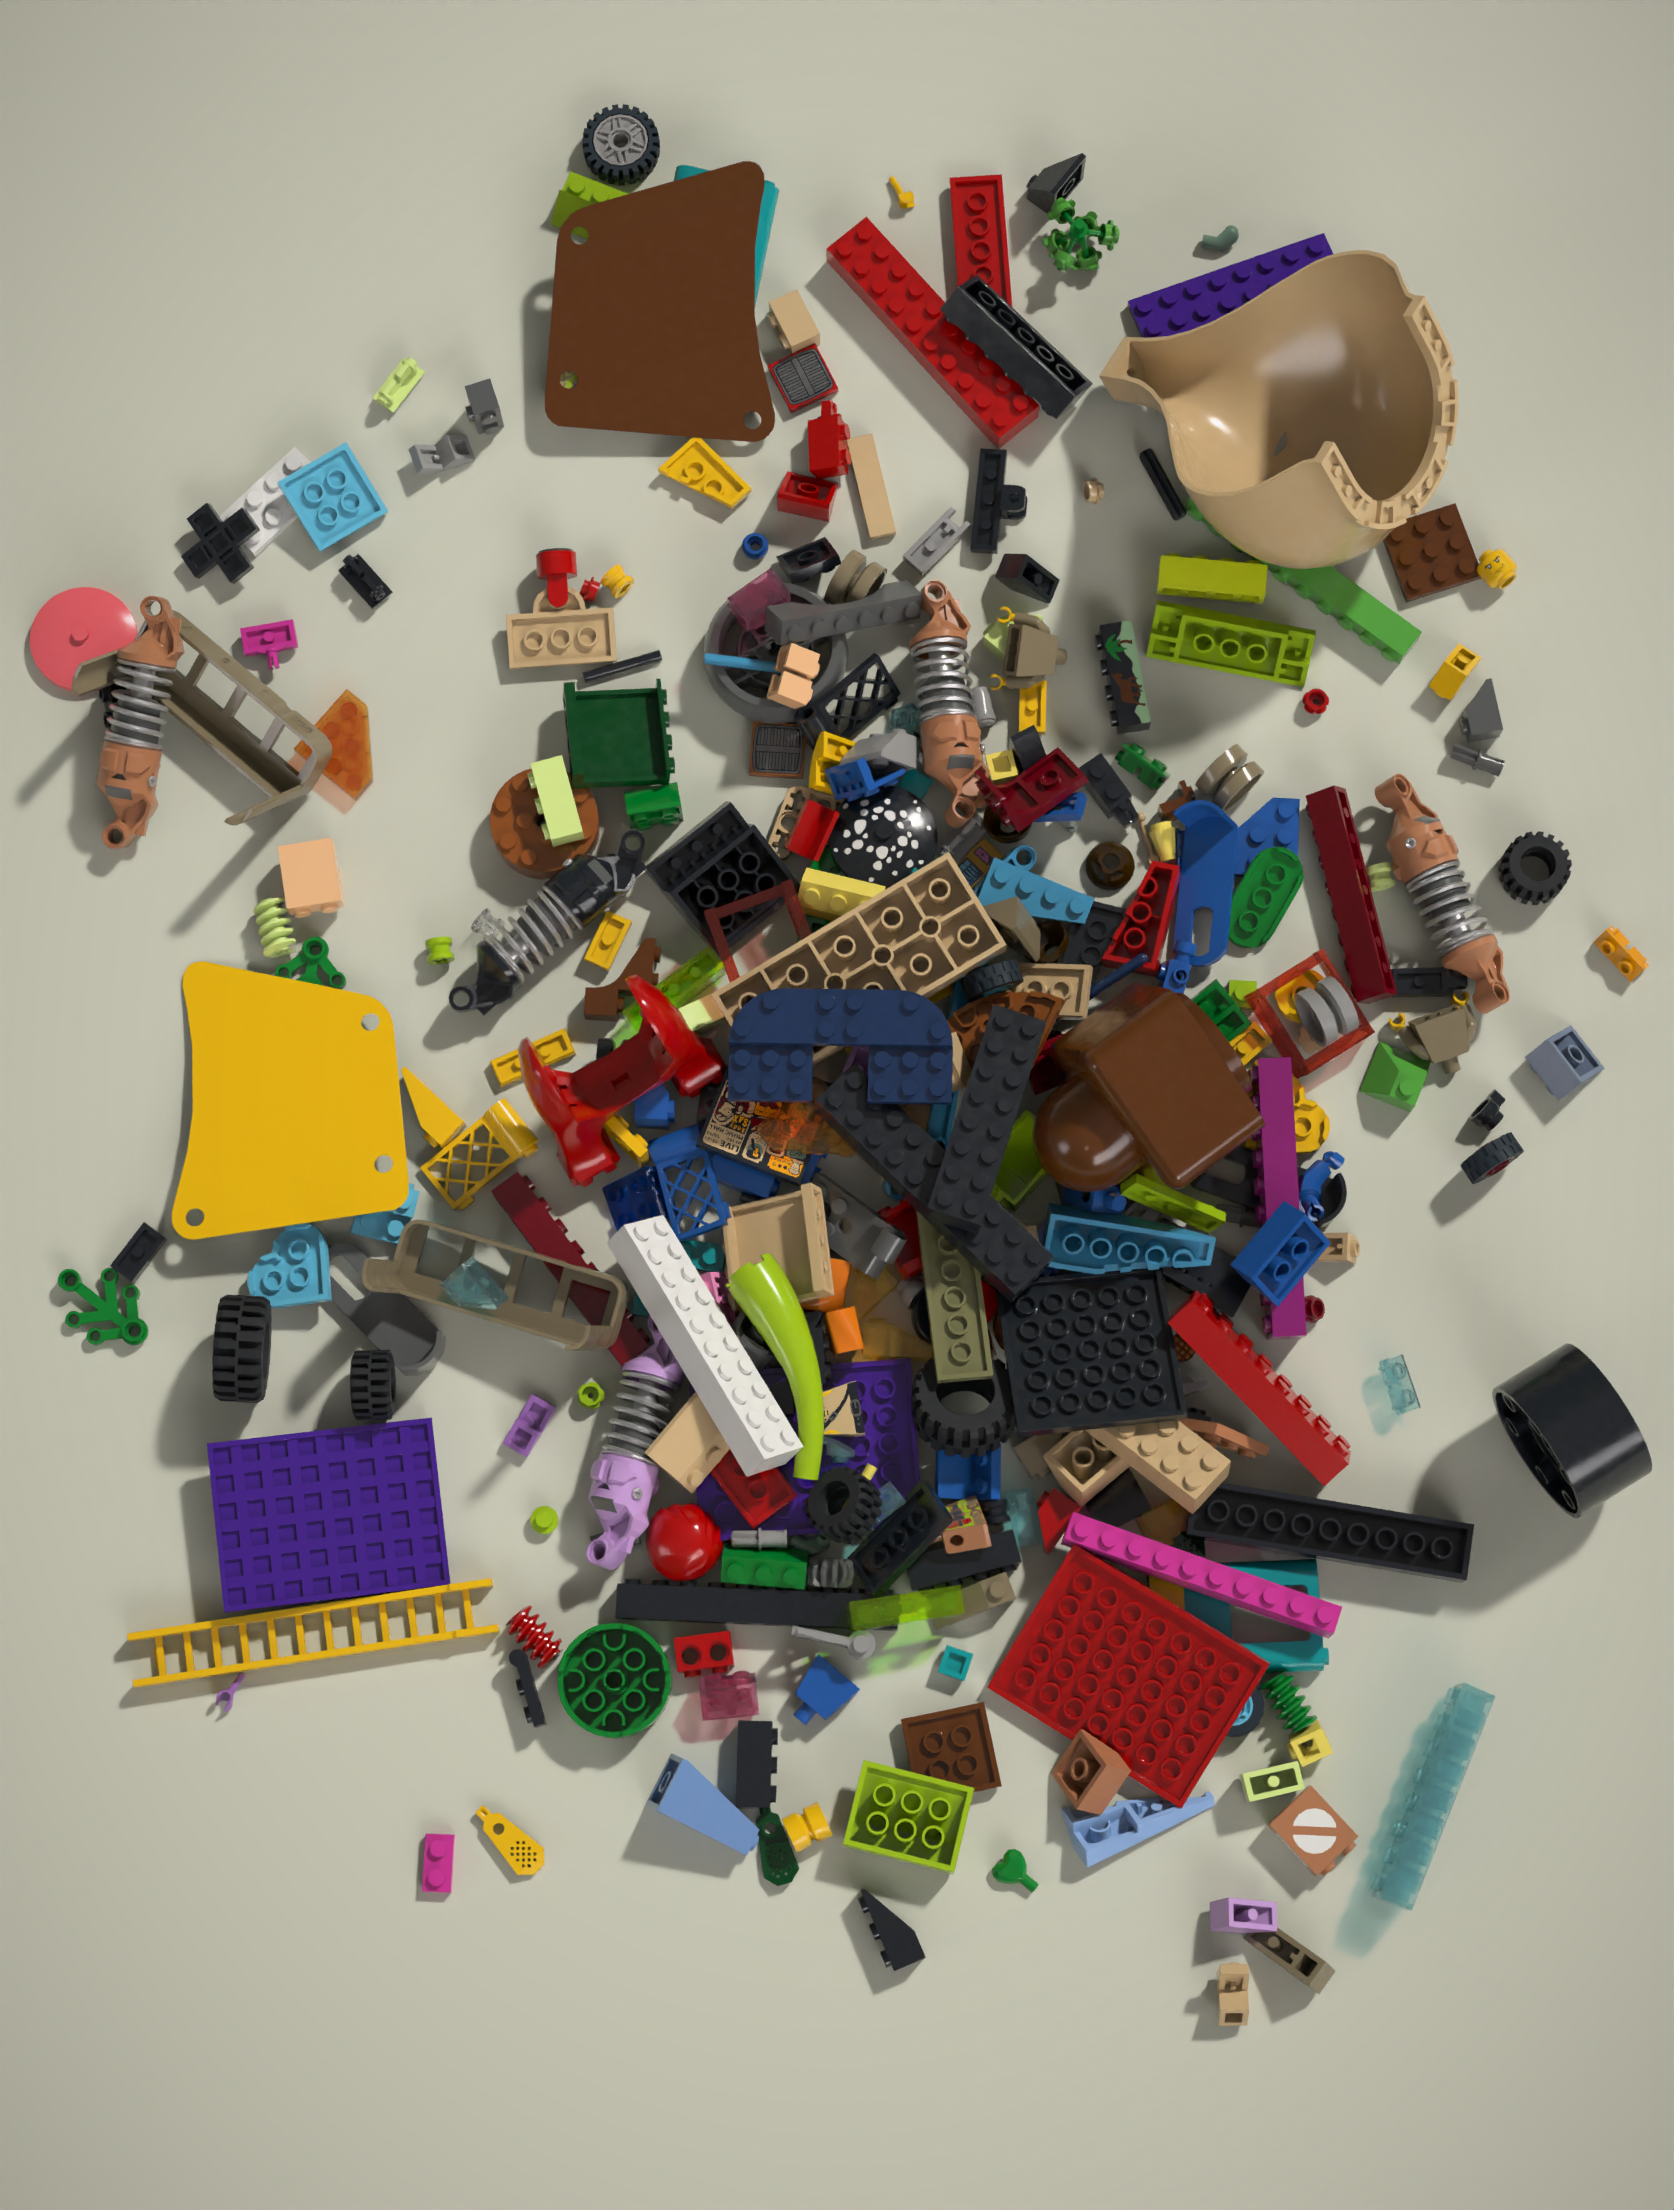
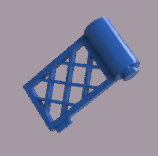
M701 1123L693 1124L648 1142L650 1155L657 1168L671 1227L679 1242L727 1226V1219L732 1218L728 1202H722L710 1152L696 1147L703 1128ZM703 1157L705 1165L700 1174L689 1170L695 1159ZM676 1166L681 1169V1172L673 1184L667 1180L665 1170ZM687 1173L697 1177L690 1192L680 1187ZM703 1181L711 1186V1192L706 1200L696 1195ZM678 1190L688 1195L681 1209L673 1204V1198ZM694 1198L704 1203L697 1217L687 1213ZM709 1206L717 1209L719 1220L708 1224L702 1221ZM684 1215L695 1220L690 1231L681 1233L679 1225Z

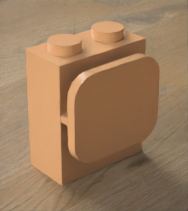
M332 838L277 846L286 908L290 916L295 915L297 918L310 916L311 912L315 911L333 913L338 911V908L344 907L341 875L338 868L336 848Z

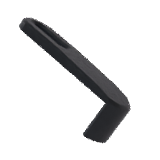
M1238 1146L1223 1157V1159L1244 1166L1245 1177L1238 1185L1206 1173H1202L1189 1184L1197 1190L1255 1210V1207H1258L1259 1195H1254V1179H1257L1258 1176L1257 1168H1253L1252 1152L1254 1151ZM1297 1166L1298 1181H1299L1300 1175H1301L1306 1169ZM1341 1173L1336 1174L1333 1179L1328 1177L1321 1186L1320 1205L1324 1208L1325 1213L1321 1219L1316 1214L1315 1216L1318 1221H1312L1319 1230L1330 1224L1345 1205L1347 1188Z

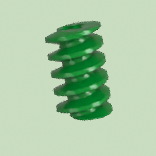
M1285 1672L1262 1684L1259 1689L1270 1690L1265 1699H1275L1271 1710L1281 1709L1276 1719H1286L1287 1722L1283 1725L1282 1729H1292L1293 1732L1291 1734L1313 1723L1317 1716L1306 1715L1310 1711L1311 1706H1301V1703L1306 1698L1305 1695L1295 1696L1300 1686H1290L1289 1684L1294 1679V1676H1284Z

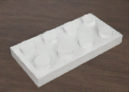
M296 447L292 448L219 516L224 522L240 508L247 510L260 531L243 545L255 557L298 518L277 485L278 481L311 463Z

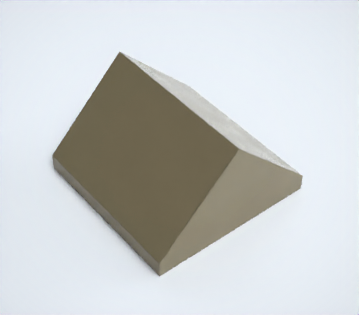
M1017 896L983 906L1007 946L1035 962L1040 959L1041 929Z

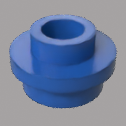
M759 533L747 535L742 542V551L749 559H761L768 552V541ZM753 544H758L760 549L753 551L750 547Z

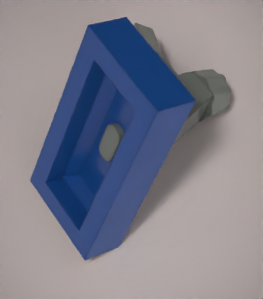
M1084 792L1072 793L1034 822H1058L1067 832H1075L1078 829L1076 821H1081L1087 801Z

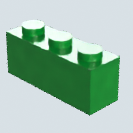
M725 1543L722 1555L721 1582L805 1589L809 1551L776 1547H761V1550H759V1547H732L731 1543Z

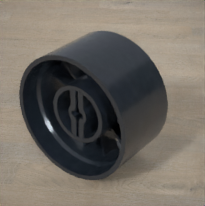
M1564 1344L1493 1389L1492 1396L1496 1411L1517 1452L1546 1493L1563 1511L1573 1518L1583 1516L1652 1471V1460L1648 1447L1625 1403L1593 1361L1574 1345Z

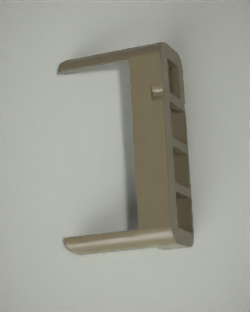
M173 610L174 617L182 619L181 639L199 654L186 677L176 668L174 673L156 672L157 677L171 680L173 685H154V690L169 693L171 698L153 699L157 700L160 705L167 706L168 712L270 797V799L226 818L224 822L229 825H239L309 793L331 759L332 745L330 740L300 713L291 710L281 697L182 614ZM146 621L143 623L135 640L148 630ZM119 649L78 665L72 682V691L77 697L115 684L113 679L116 677H133L116 669V666L121 664L116 660L119 658L117 657ZM209 662L237 685L224 709L196 686ZM247 694L275 717L262 741L234 718ZM285 726L312 750L300 773L272 750Z
M413 1220L404 1226L393 1260L365 1258L361 1275L363 1285L372 1292L406 1295L571 1345L564 1348V1350L604 1351L611 1348L618 1338L629 1300L627 1284L616 1276L583 1266L568 1264L563 1260L426 1220ZM429 1227L466 1237L453 1284L416 1273ZM478 1241L515 1252L502 1298L465 1288ZM527 1256L564 1267L551 1314L514 1303ZM573 1280L611 1291L601 1326L587 1325L563 1317Z

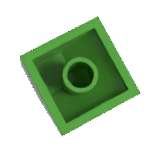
M1379 1042L1359 1092L1411 1112L1416 1105L1431 1062Z

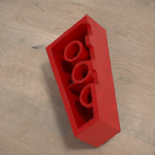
M1152 861L1137 890L1136 896L1131 905H1129L1123 921L1112 938L1110 946L1102 957L1104 967L1118 969L1137 955L1143 953L1148 957L1147 962L1132 973L1152 977L1157 976L1181 876L1178 865Z

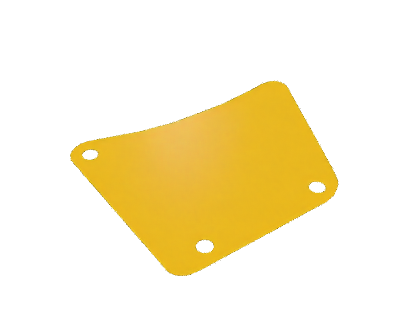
M205 961L190 964L183 974L182 987L192 1041L193 1113L187 1154L172 1210V1224L176 1232L183 1238L195 1240L390 1211L402 1206L409 1194V1178L394 1025L390 1013L383 1004L371 996ZM375 1014L378 1016L379 1025L375 1030L367 1031L362 1027L361 1021L365 1015ZM382 1155L389 1156L393 1161L392 1168L385 1173L378 1172L374 1166L376 1159ZM192 1209H200L204 1214V1220L198 1226H191L186 1221V1215Z

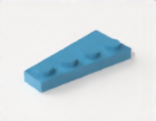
M995 857L991 861L977 897L982 906H986L1017 896L1032 917L1085 924L1095 899Z

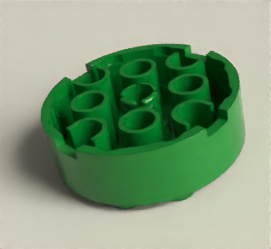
M605 1623L584 1631L568 1646L558 1668V1693L565 1711L580 1727L600 1737L618 1739L631 1737L643 1732L662 1715L671 1695L672 1672L665 1652L648 1633L629 1624ZM615 1672L621 1674V1686L610 1688L607 1685L608 1676Z

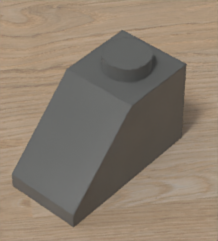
M1492 678L1485 680L1466 708L1462 719L1459 720L1461 734L1466 735L1467 743L1496 738L1503 731Z

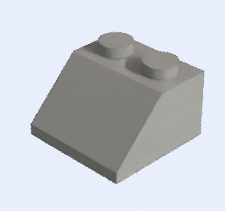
M892 729L888 734H871L870 738L858 740L841 758L840 764L865 757L872 776L904 768L905 771L917 769V737L907 734L904 729Z

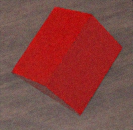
M787 471L777 494V509L781 512L829 522L839 483Z

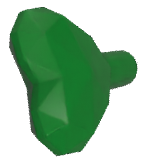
M1008 1849L1003 1856V1861L996 1863L992 1868L993 1877L998 1882L1004 1884L1020 1883L1031 1893L1039 1885L1026 1874L1027 1865L1025 1858L1016 1849Z

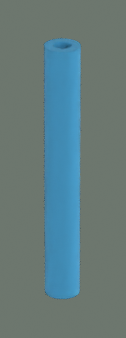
M705 653L704 664L780 673L774 670L776 662Z

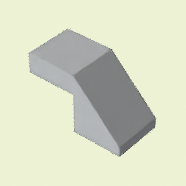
M446 435L435 445H413L408 449L416 472L423 474H438L475 460L467 436Z

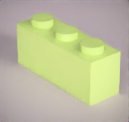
M562 755L530 763L532 772L527 774L531 789L537 788L539 798L534 800L538 815L544 813L546 823L541 824L545 840L551 839L552 845L555 847L585 839Z

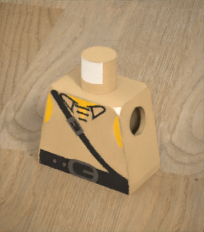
M856 1381L824 1391V1437L865 1436Z

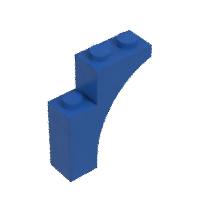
M820 1131L799 1186L811 1183L816 1173L821 1172L822 1169L818 1167L821 1157L827 1158L832 1143L828 1142L829 1134ZM713 1155L712 1164L718 1184L761 1200L770 1198V1196H776L781 1182L777 1181V1178L718 1155Z

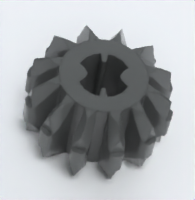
M812 1558L809 1560L807 1568L808 1584L816 1587L848 1588L852 1585L854 1578L853 1562L849 1559Z

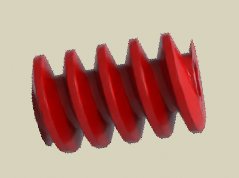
M529 1605L513 1616L505 1626L511 1624L507 1632L509 1635L518 1633L515 1639L517 1644L526 1641L522 1648L524 1652L533 1650L530 1655L532 1661L541 1658L537 1667L542 1669L564 1649L559 1650L562 1642L561 1639L551 1641L554 1634L553 1630L547 1633L543 1632L547 1625L546 1622L536 1624L540 1616L538 1613L532 1616L528 1615L532 1608Z

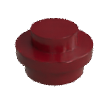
M1313 1295L1305 1296L1306 1322L1316 1323L1324 1316V1303L1320 1298H1316Z

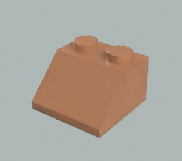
M1080 1729L1051 1771V1774L1077 1810L1101 1815L1131 1770L1116 1751L1085 1730Z

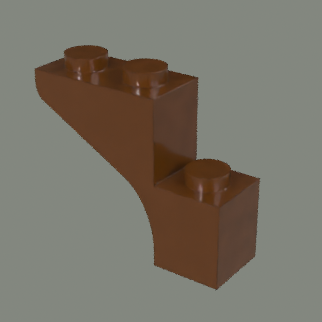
M647 938L642 942L621 975L613 983L603 987H586L584 1002L585 1020L618 1022V1014H622L624 1010V998H620V995L633 996L625 981L628 976L639 975L654 986L659 984V973H655V963H660L661 947H657L655 938Z

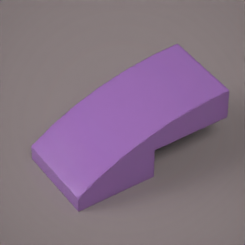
M534 1393L531 1394L503 1444L528 1457L551 1420L557 1406Z

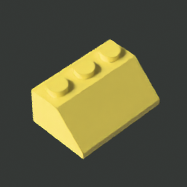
M806 867L796 903V918L802 919L803 914L828 920L831 923L884 891L886 886Z

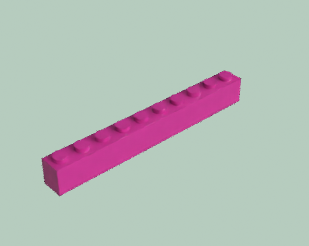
M1075 1512L1069 1518L1061 1542L1062 1545L1072 1548L1073 1544H1076L1101 1559L1328 1639L1335 1632L1342 1606Z

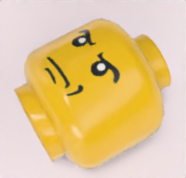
M1488 549L1479 557L1480 563L1477 566V573L1490 588L1504 589L1515 580L1517 565L1506 551L1502 549L1494 551Z

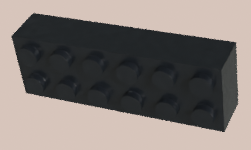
M978 275L958 286L940 309L945 314L948 322L957 325L964 332L967 340L976 343L989 360L996 362L1009 379L1015 380L1028 397L1034 398L1041 405L1042 410L1055 419L1072 408L1093 384Z

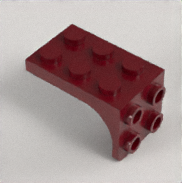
M1058 747L1015 779L1005 784L994 785L980 769L974 772L978 778L975 784L984 796L987 795L985 802L993 813L998 811V816L1005 826L1012 825L1018 833L1089 782L1085 774Z

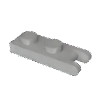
M952 507L903 555V560L921 576L971 527L968 521L959 528L950 520L956 512Z

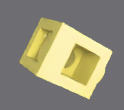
M1315 1720L1313 1724L1288 1735L1290 1743L1286 1744L1287 1749L1293 1760L1299 1759L1302 1767L1333 1753L1319 1720ZM1310 1739L1312 1740L1309 1745L1302 1744Z

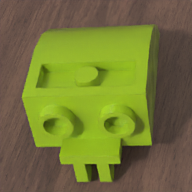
M1027 1109L1013 1125L991 1196L1006 1210L1010 1208L1013 1212L1019 1209L1048 1175L1038 1162L1033 1147L1032 1132L1036 1116Z

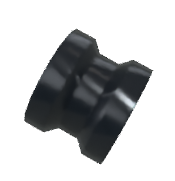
M1007 1499L980 1504V1508L985 1514L987 1527L1011 1522L1010 1515L1006 1512V1507L1008 1506Z

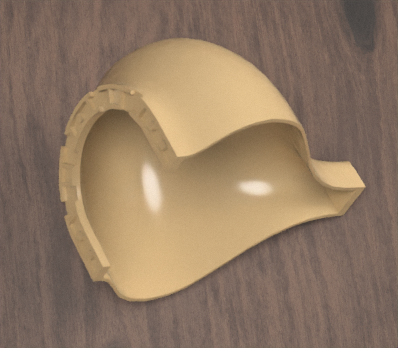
M1370 250L1346 251L1316 260L1241 307L1215 321L1190 331L1163 337H1124L1099 375L1115 401L1143 405L1157 410L1165 417L1177 476L1198 510L1212 527L1230 543L1249 555L1286 568L1310 569L1329 567L1346 562L1374 548L1394 528L1407 522L1406 519L1410 515H1417L1428 503L1443 477L1448 461L1444 459L1448 445L1453 446L1457 427L1458 382L1452 378L1451 367L1455 363L1448 341L1425 296L1412 294L1397 264L1385 254ZM1286 432L1287 445L1274 457L1276 446Z

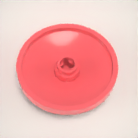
M93 587L72 588L55 595L39 610L30 631V649L32 657L42 674L56 686L72 691L73 676L80 663L126 646L135 640L138 630L128 608L113 594Z

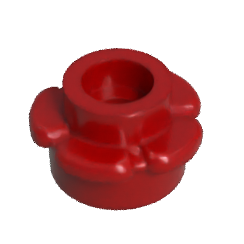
M591 577L590 581L584 580L579 593L584 596V602L585 600L594 602L601 584L595 581L594 577Z
M1312 689L1305 693L1302 702L1305 704L1304 709L1310 714L1324 713L1327 709L1326 705L1329 704L1327 694L1320 689ZM1317 700L1318 704H1314L1313 701Z

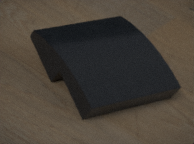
M1129 1467L1085 1504L1093 1519L1115 1527H1120L1152 1510Z

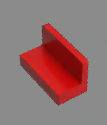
M806 798L783 848L818 862L840 813Z

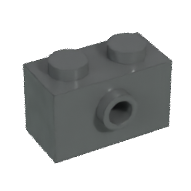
M486 379L465 386L469 406L465 407L469 421H475L478 433L492 434L504 427L491 380Z

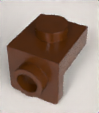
M1185 780L1178 783L1179 798L1159 804L1157 812L1161 821L1167 819L1171 822L1179 820L1174 816L1173 812L1185 803L1196 800L1192 787H1187Z

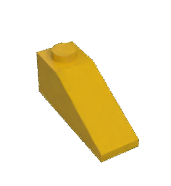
M404 1066L401 1072L421 1128L426 1133L423 1138L433 1148L438 1145L443 1149L466 1128V1125L460 1117Z

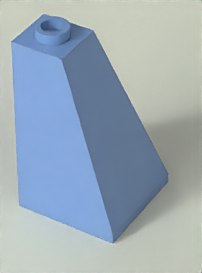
M671 1753L646 1805L747 1856L749 1850L753 1851L759 1841V1836L757 1835L759 1829L689 1761Z

